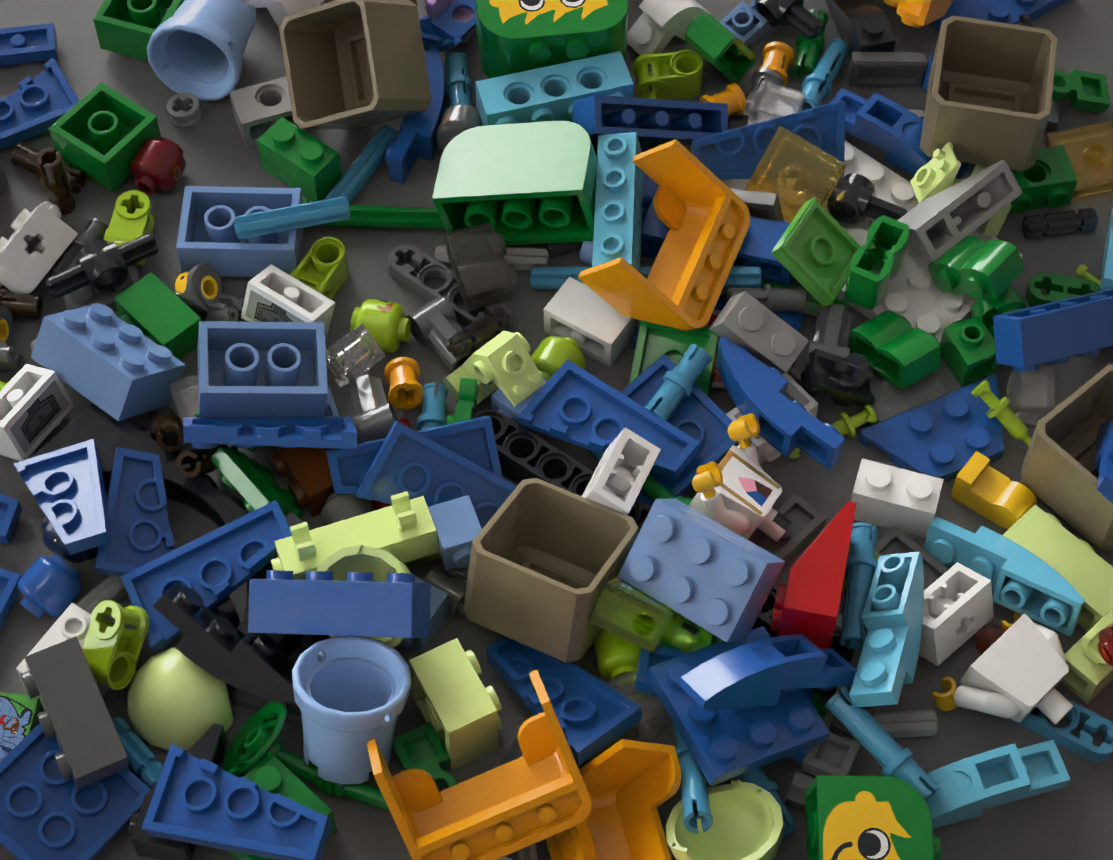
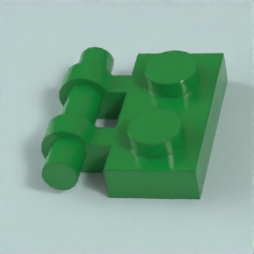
M220 447L210 459L221 471L219 474L221 480L232 489L238 490L245 498L244 506L250 512L277 500L285 516L292 512L302 519L303 513L296 506L295 498L288 490L281 489L274 481L275 475L268 467L260 465L254 458L250 459L244 452Z

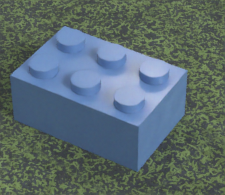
M185 186L176 246L181 270H191L198 264L208 263L217 271L219 277H255L272 264L290 275L301 261L304 229L299 228L238 239L234 218L240 215L303 204L301 188Z
M99 303L44 316L31 354L33 360L44 368L55 371L59 379L117 421L171 405L186 365L174 357L168 348L157 345L144 336L138 327L127 324L116 316L111 308Z
M199 321L197 347L199 417L325 415L328 385L324 322Z
M676 498L655 499L617 577L729 643L747 639L785 561Z

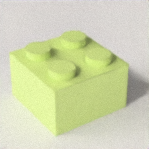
M456 638L409 660L413 699L426 723L431 722L450 758L451 770L499 748L498 730L502 729V723L497 712L502 710L501 703L493 687L488 686L485 688L478 676L482 674L481 668L472 650L465 652Z

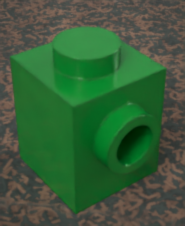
M979 316L966 321H954L943 330L940 341V356L961 387L996 374L999 364H996L995 339Z

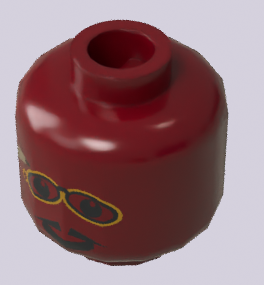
M165 137L148 139L143 142L129 167L132 176L135 178V186L149 195H154L155 192L163 194L171 192L186 168V161L183 157L184 152L181 147Z

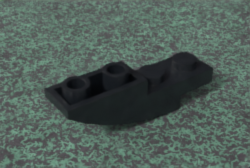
M179 582L163 593L153 605L186 635L176 649L193 663L235 688L261 698L297 705L294 700L292 669L295 663L280 651L279 644L271 636L265 633H248L242 639L236 634L237 631L230 621L221 616H216L204 605L202 597L196 591L189 587H183Z

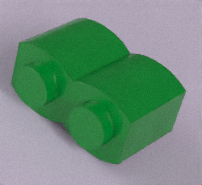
M702 13L689 23L685 33L687 44L730 82L738 83L756 63L755 54L712 15Z
M885 215L872 223L868 230L866 243L856 251L852 258L845 290L846 300L870 310L882 302L887 292L889 280L897 275L902 266L909 237V225Z
M970 235L966 236L941 257L928 265L933 283L941 292L953 295L967 293L975 299L987 301L997 299L1025 270L1018 248L1013 244L1002 240H989L985 242Z
M884 311L850 330V353L864 355L868 359L869 367H872L874 371H878L887 382L897 388L905 389L940 368L941 348L938 340L932 334L919 328H912L910 322L905 317L895 312Z

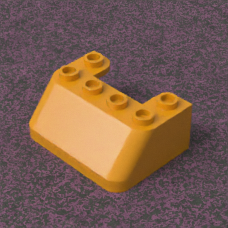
M621 739L579 769L591 797V812L581 824L546 838L551 860H672L657 807L674 796L680 787L682 772L675 746Z

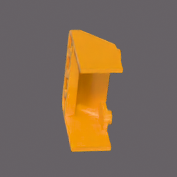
M675 139L635 155L632 161L659 185L654 195L653 207L660 221L669 228L647 279L622 257L583 270L578 278L625 317L683 331H692L704 327L710 320L749 229L750 212L742 199Z
M538 670L530 672L529 675L544 712L530 717L519 728L517 738L523 756L454 786L439 791L433 777L422 769H408L392 776L375 738L366 742L373 775L412 860H497L577 826L589 816L592 808L591 797Z

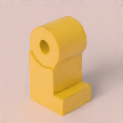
M976 451L956 476L950 497L1000 527L1009 529L1037 504V499L1028 487L1019 482L1009 480L1010 478L990 467L991 459Z

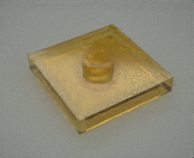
M1113 121L1048 133L1046 135V146L1064 145L1078 182L1072 199L1113 190Z
M779 126L744 190L778 194L783 218L791 223L803 204L814 197L822 206L825 205L847 164L785 127Z

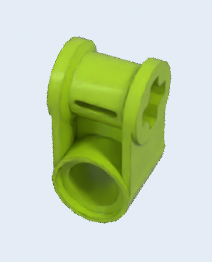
M681 50L661 54H644L637 57L632 63L633 74L638 80L635 89L637 98L690 99L696 97L702 91L703 59L695 51ZM648 64L651 65L652 71L648 72ZM650 85H652L653 92L649 91Z
M129 190L118 197L110 225L106 229L103 240L109 243L114 242L118 247L145 234H153L155 220L150 213V200L144 192ZM148 258L135 263V265L144 266Z
M334 237L318 239L313 243L298 267L290 273V276L332 300L349 275L343 243Z
M109 600L100 602L94 608L82 651L97 683L114 690H121L132 681L136 670V663L150 625L149 616L143 608L131 605L122 608L119 603ZM104 616L113 617L116 620L115 622L104 620L103 618ZM125 624H130L137 626V628L129 629L124 626Z

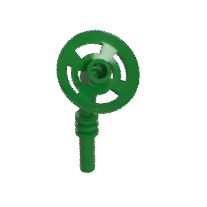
M271 701L258 709L240 728L225 753L222 769L235 776L249 770L271 752L292 773L316 784L319 791H326L329 795L335 794L340 799L347 796L390 812L380 789L364 783L338 784L326 781L318 776V767L312 764L311 761H309L308 766L304 758L281 747V741L277 738L282 731L287 714V707L284 703ZM278 716L277 721L274 719L270 720L271 718ZM244 748H246V753L241 755Z

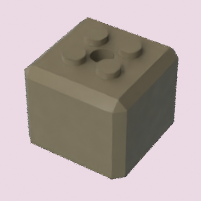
M335 0L284 16L279 31L293 121L301 129L356 130L427 110L432 99L418 9L412 1Z
M953 15L943 20L929 74L919 148L928 157H933V152L936 149L941 150L948 142H951L956 158L960 162L991 166L1004 160L1011 170L1025 171L1034 166L1051 112L1058 38L1048 29Z
M1107 365L1037 422L1021 467V482L1098 550L1113 551V503L1108 501L1101 492L1097 491L1098 479L1095 476H1099V469L1093 466L1098 430L1102 423L1113 421V365Z
M541 479L522 480L472 541L464 611L468 620L565 663L579 661L626 595L627 588L620 584L627 582L620 580L622 582L608 583V581L617 578L637 538L638 526L635 520L628 515Z

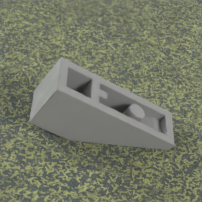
M1001 160L927 198L897 221L909 225V237L906 245L909 254L934 262L1020 196L1023 192L1007 162Z

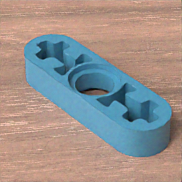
M1069 699L1067 700L1074 707L1066 714L1070 724L1065 728H1056L1050 725L1046 715L1040 710L1037 716L1032 714V710L1021 722H1016L1048 740H1054L1056 744L1091 762H1105L1113 756V722ZM1080 722L1084 725L1078 737H1076L1073 733ZM1096 733L1104 736L1100 747L1092 744Z

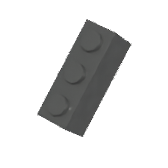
M75 636L25 656L27 672L20 675L29 698L32 699L38 696L44 712L37 714L46 738L50 739L55 736L61 752L55 754L54 757L63 779L66 780L72 777L78 790L127 769L128 756L77 637Z

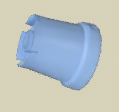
M184 0L174 15L156 28L147 45L148 61L156 76L171 90L177 93H191L199 101L221 100L228 96L230 91L235 89L243 70L242 56L257 23L256 10L253 4L249 10L242 0Z
M334 636L314 643L299 655L292 669L294 700L302 713L304 761L308 766L309 761L317 766L318 776L326 781L338 784L363 783L368 781L369 772L372 771L367 741L375 738L386 764L388 765L390 761L398 715L403 710L411 687L409 665L397 650L380 640L364 636Z

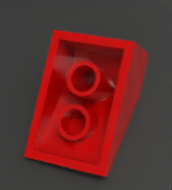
M848 501L790 568L787 585L778 583L770 630L777 631L778 636L803 634L819 649L830 648L838 615L856 503Z

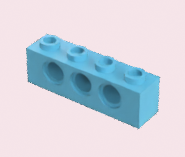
M621 51L476 81V105L483 126L541 121L573 122V101L592 95L633 97L634 84Z
M637 132L598 135L592 267L622 257L640 273L643 171L632 162L635 155L642 153Z

